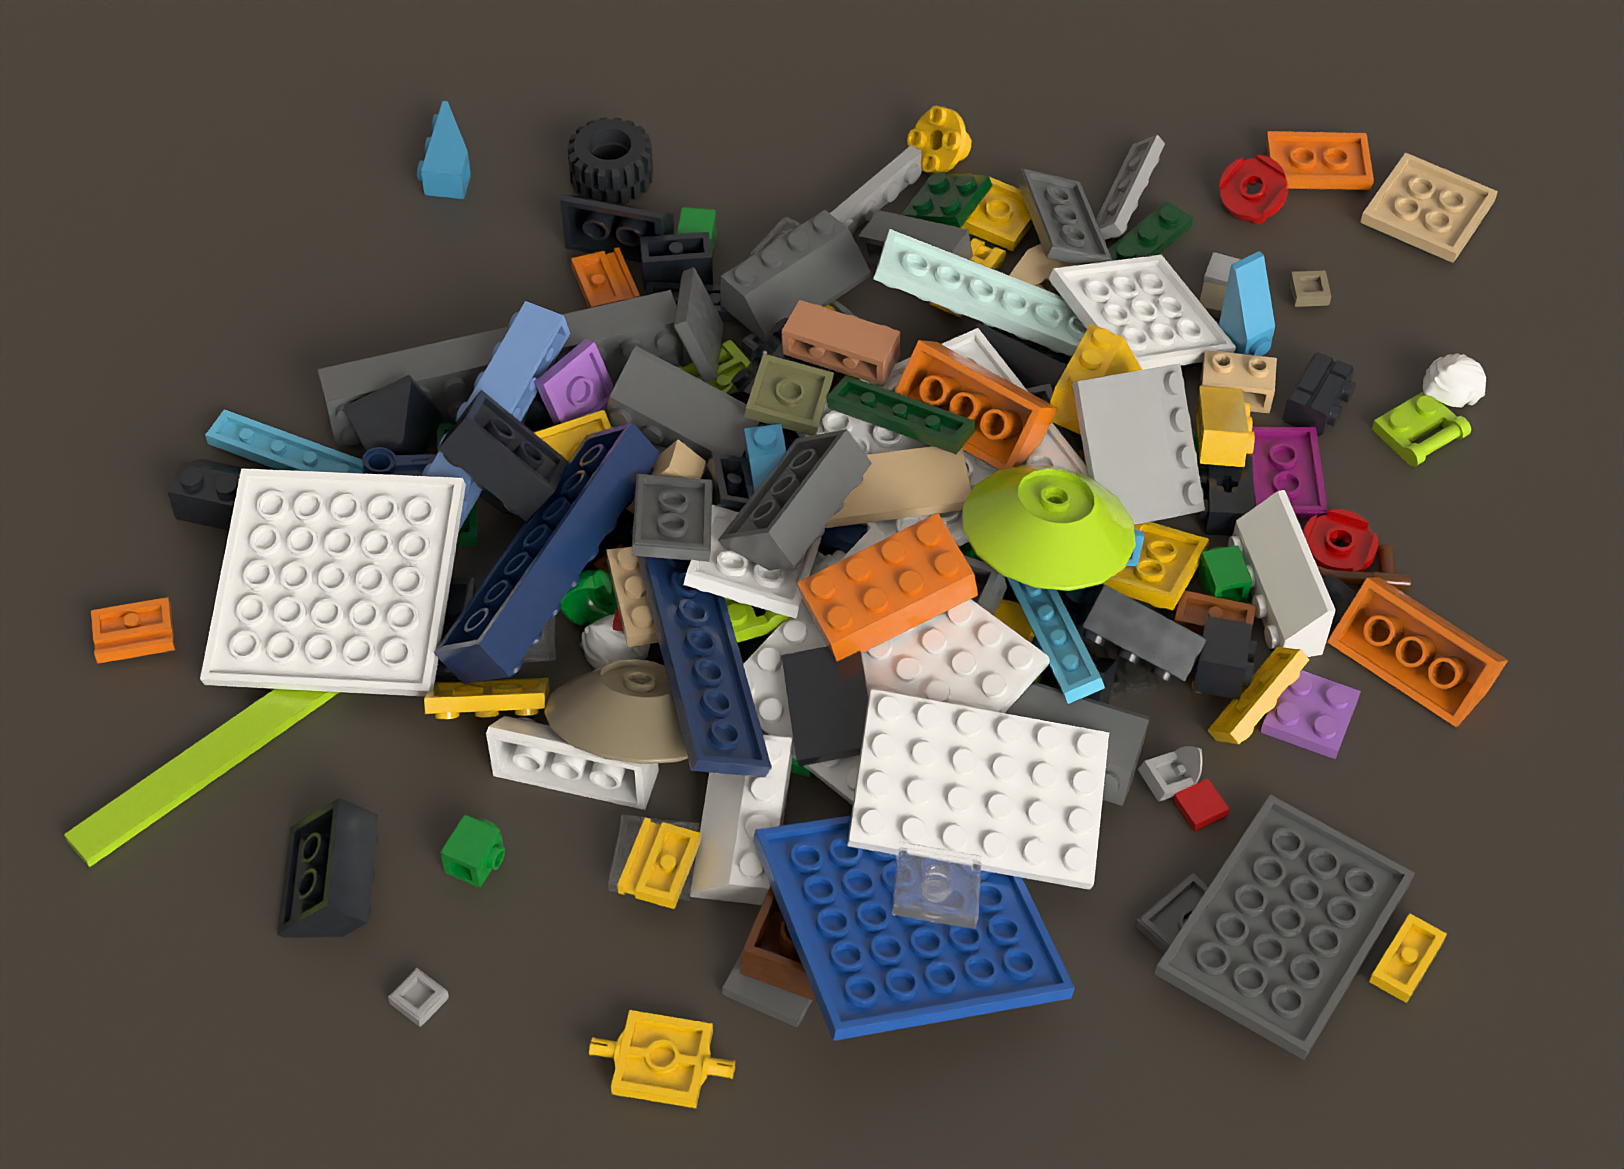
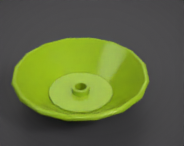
M1027 464L998 470L975 484L962 506L963 532L977 556L1001 575L1034 588L1072 591L1100 585L1125 568L1136 547L1134 521L1120 499L1094 479L1063 467Z

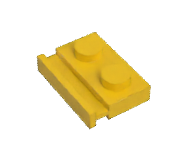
M645 817L617 884L618 893L624 895L626 892L635 895L636 899L675 909L700 846L701 833L664 822L660 825L651 822L650 818Z

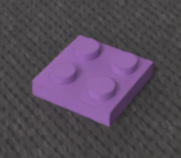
M584 339L534 381L554 426L601 410L606 411L609 397L614 389L612 380L595 342Z
M1301 670L1298 679L1287 686L1277 698L1274 708L1267 712L1261 733L1336 759L1361 691Z

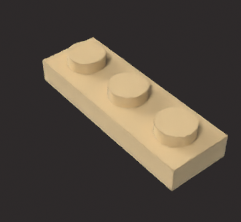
M632 547L606 550L607 564L627 647L658 643L637 556H631Z

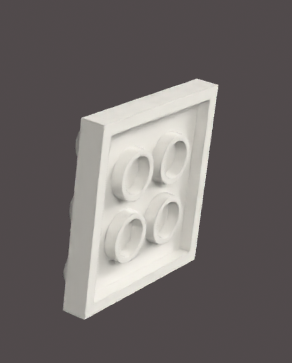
M712 505L710 562L691 560L683 585L796 619L802 601L797 582L810 576L821 537L811 544L805 552V559L795 568L767 570L720 544L718 541L719 537L739 512Z

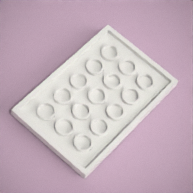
M871 689L868 697L847 846L1090 890L1094 885L1109 732Z

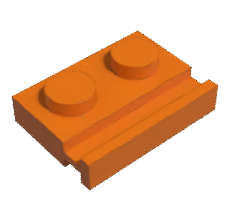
M619 247L614 248V252L608 254L601 251L571 258L573 273L588 308L640 297Z
M168 597L91 610L93 642L95 645L94 656L97 664L175 650L172 610Z

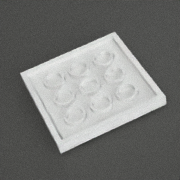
M1162 255L1053 268L1049 276V281L1086 329H1088L1091 323L1124 337L1142 370L1179 363L1180 365L1203 362L1205 350L1234 353L1236 349L1233 342Z

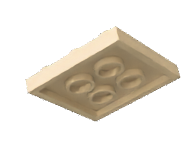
M1405 153L1363 212L1360 223L1454 263L1494 203L1498 191Z

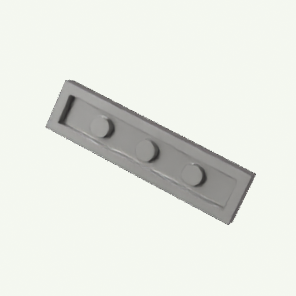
M1154 135L1131 146L1096 218L1104 240L1108 238L1115 239L1126 231L1130 216L1138 206L1140 195L1148 185L1150 174L1158 164L1159 156L1165 145L1158 135Z
M910 145L830 214L844 224L853 235L856 229L866 221H870L878 210L888 202H893L904 188L918 180L922 171L921 151Z

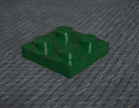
M933 173L901 215L961 228L992 188V182L989 175Z

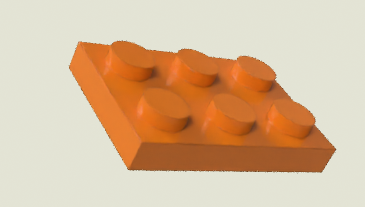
M1267 131L1265 140L1267 157L1274 159L1281 165L1289 189H1372L1374 179L1367 133Z

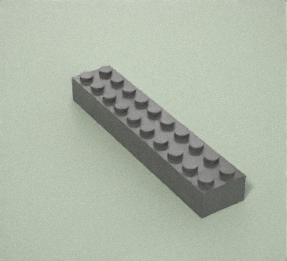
M671 290L562 314L565 317L570 335L553 365L584 339L595 342L613 384L617 383L636 346L674 366L680 365L684 367L683 343L674 328L677 306ZM508 327L317 369L336 448L362 443L346 414L344 406L407 375L414 379L442 413L443 420L441 424L457 421V413L460 406L464 402H468L474 391V384L478 375L481 372H485L491 361L495 345L503 341L508 332ZM538 391L534 398L537 401H543Z

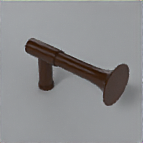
M1388 544L1380 545L1377 548L1376 553L1379 557L1381 572L1333 570L1317 565L1323 580L1327 574H1332L1347 585L1362 586L1366 578L1380 577L1400 591H1409L1411 586V576L1409 574L1396 573L1393 547Z

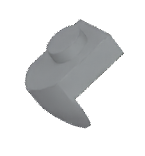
M1184 746L1173 752L1145 760L1138 770L1158 802L1174 797L1175 793L1198 782L1203 767L1202 749L1194 746Z

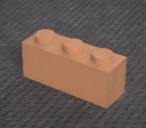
M799 300L782 329L783 354L884 386L900 357V331L885 325H878L859 319L853 315L830 310L818 304Z

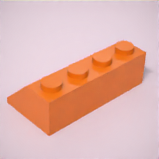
M918 340L895 390V393L974 420L975 432L962 448L999 470L1020 466L1043 441L1058 410L1057 407L944 345L933 341Z
M1380 577L1366 578L1327 643L1455 727L1459 726L1487 694L1508 662L1506 658Z

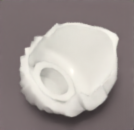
M1459 353L1449 354L1436 359L1426 370V375L1423 377V392L1425 395L1432 396L1436 400L1452 407L1462 408L1467 403L1468 405H1474L1479 398L1485 395L1486 376L1481 365L1464 354L1460 355Z
M613 614L587 626L582 633L580 647L584 650L587 661L594 668L598 669L620 660H645L648 657L650 644L627 647L624 632L612 630L615 616Z

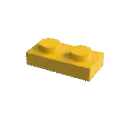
M1409 914L1374 970L1369 982L1407 1003L1442 946L1447 934L1418 917Z

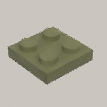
M763 354L744 417L770 425L781 424L782 428L811 436L817 435L834 373Z

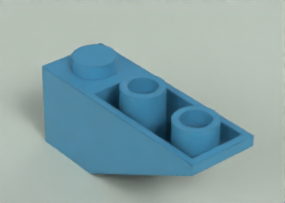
M442 101L439 114H434L432 137L426 138L424 161H419L417 178L423 182L424 195L464 199L471 177L468 151L448 101Z

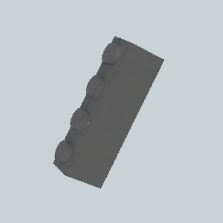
M823 210L720 276L721 306L766 343L773 335L771 330L775 324L783 318L789 319L799 300L825 307L868 279L871 271L849 229L829 212Z
M638 346L633 349L609 397L606 410L609 422L615 427L633 422L650 442L666 448L678 439L704 459L706 464H708L712 452L746 458L744 428L759 427L762 422L744 417L747 404Z
M847 429L797 438L719 537L718 541L727 549L767 570L795 568L805 559V552L811 544L825 532L824 527L831 517L843 508V501L849 493L861 484L864 473L872 464Z
M1033 681L1005 714L1109 732L1102 800L1123 806L1133 782L1150 717L1086 697L1068 704L1062 690Z

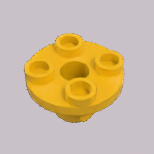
M940 106L931 107L919 119L915 129L909 132L907 138L908 146L912 145L921 151L922 171L930 174L947 173L959 161L965 159L971 150V138L966 132L961 116L952 109Z

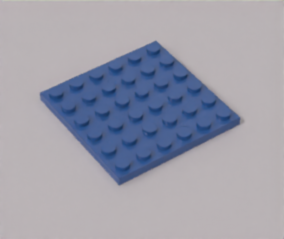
M851 816L755 830L753 843L832 1041L1071 999L1075 987L1022 877L847 846Z

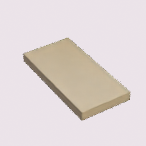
M934 446L866 455L872 464L864 473L863 481L849 493L843 501V508L831 517L824 528L961 511L964 502L971 492L963 448H961L957 455Z

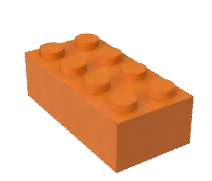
M938 513L797 582L803 603L836 662L860 650L861 653H864L978 596L974 572Z

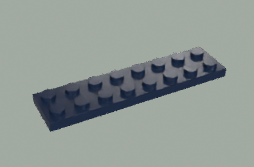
M632 527V529H631L632 538H633V527ZM637 556L691 771L766 778L772 766L725 597L683 585L691 560Z

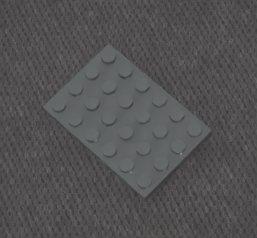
M1270 794L1156 966L1154 975L1305 1060L1412 882L1415 873Z

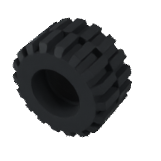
M605 117L600 118V121L595 122L592 120L587 122L586 127L580 126L576 129V134L571 135L569 139L570 144H568L567 148L570 181L575 192L581 193V197L626 204L629 203V199L636 200L641 197L640 192L646 193L649 189V184L653 181L652 144L649 135L645 134L644 128L635 126V122L630 120L622 121L621 118L614 117V119H607Z

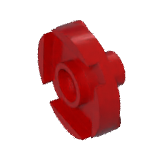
M1255 155V158L1244 160V157L1235 160L1225 169L1220 179V196L1226 211L1236 219L1250 221L1253 224H1261L1267 218L1277 213L1284 205L1289 192V186L1281 165L1274 159L1264 155ZM1257 183H1261L1258 193L1248 194V189L1246 188L1248 184L1254 186Z
M1332 509L1328 510L1327 515L1316 518V514L1308 520L1303 534L1317 565L1333 570L1363 572L1371 566L1378 548V537L1376 532L1373 535L1372 531L1368 528L1369 522L1364 517L1352 511ZM1337 539H1342L1346 547H1337L1332 542L1335 543Z

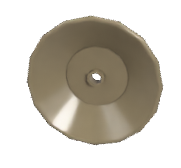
M639 659L616 661L568 681L549 696L544 714L555 734L574 748L604 759L637 764L671 763L688 759L664 665Z

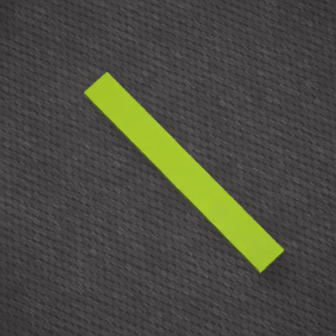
M292 689L272 690L64 834L67 843L90 868L340 692Z

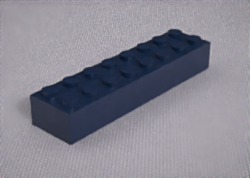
M633 422L586 435L568 461L555 492L524 523L434 651V654L463 684L485 682L504 677L509 678L521 668L523 656L530 647L540 640L542 628L550 618L558 613L561 608V600L569 590L577 585L580 580V572L588 562L596 557L599 552L598 546L604 537L615 529L618 523L616 519L623 509L634 501L637 474L651 475L654 468L652 466L661 454Z

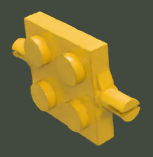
M629 1010L625 1029L617 1041L592 1037L589 1055L591 1056L595 1055L614 1059L615 1072L611 1084L613 1095L690 1108L697 1107L701 1085L706 1080L708 1074L733 1079L736 1064L735 1060L711 1057L712 1023Z

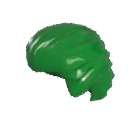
M601 569L580 572L579 582L566 593L560 602V609L565 617L579 626H582L584 622H588L591 625L603 617L615 614L617 602L610 573Z

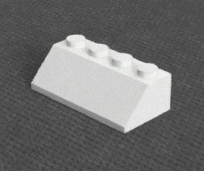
M1285 490L1277 491L1236 520L1233 536L1229 537V547L1239 546L1253 580L1250 589L1253 597L1252 605H1256L1255 616L1261 618L1265 626V640L1269 649L1275 650L1276 647L1301 649L1307 657L1322 655L1335 614V607Z
M504 716L490 725L486 732L492 771L495 777L646 810L659 771L658 763L637 764L601 758L574 748L555 734L549 725L539 724L524 717L517 719Z
M763 735L772 766L766 778L709 772L700 828L701 843L696 854L690 897L756 905L763 904L770 883L753 843V837L757 829L783 826L793 758L792 738Z

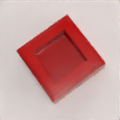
M1209 779L1175 793L1173 797V803L1194 832L1227 817L1229 813V807Z

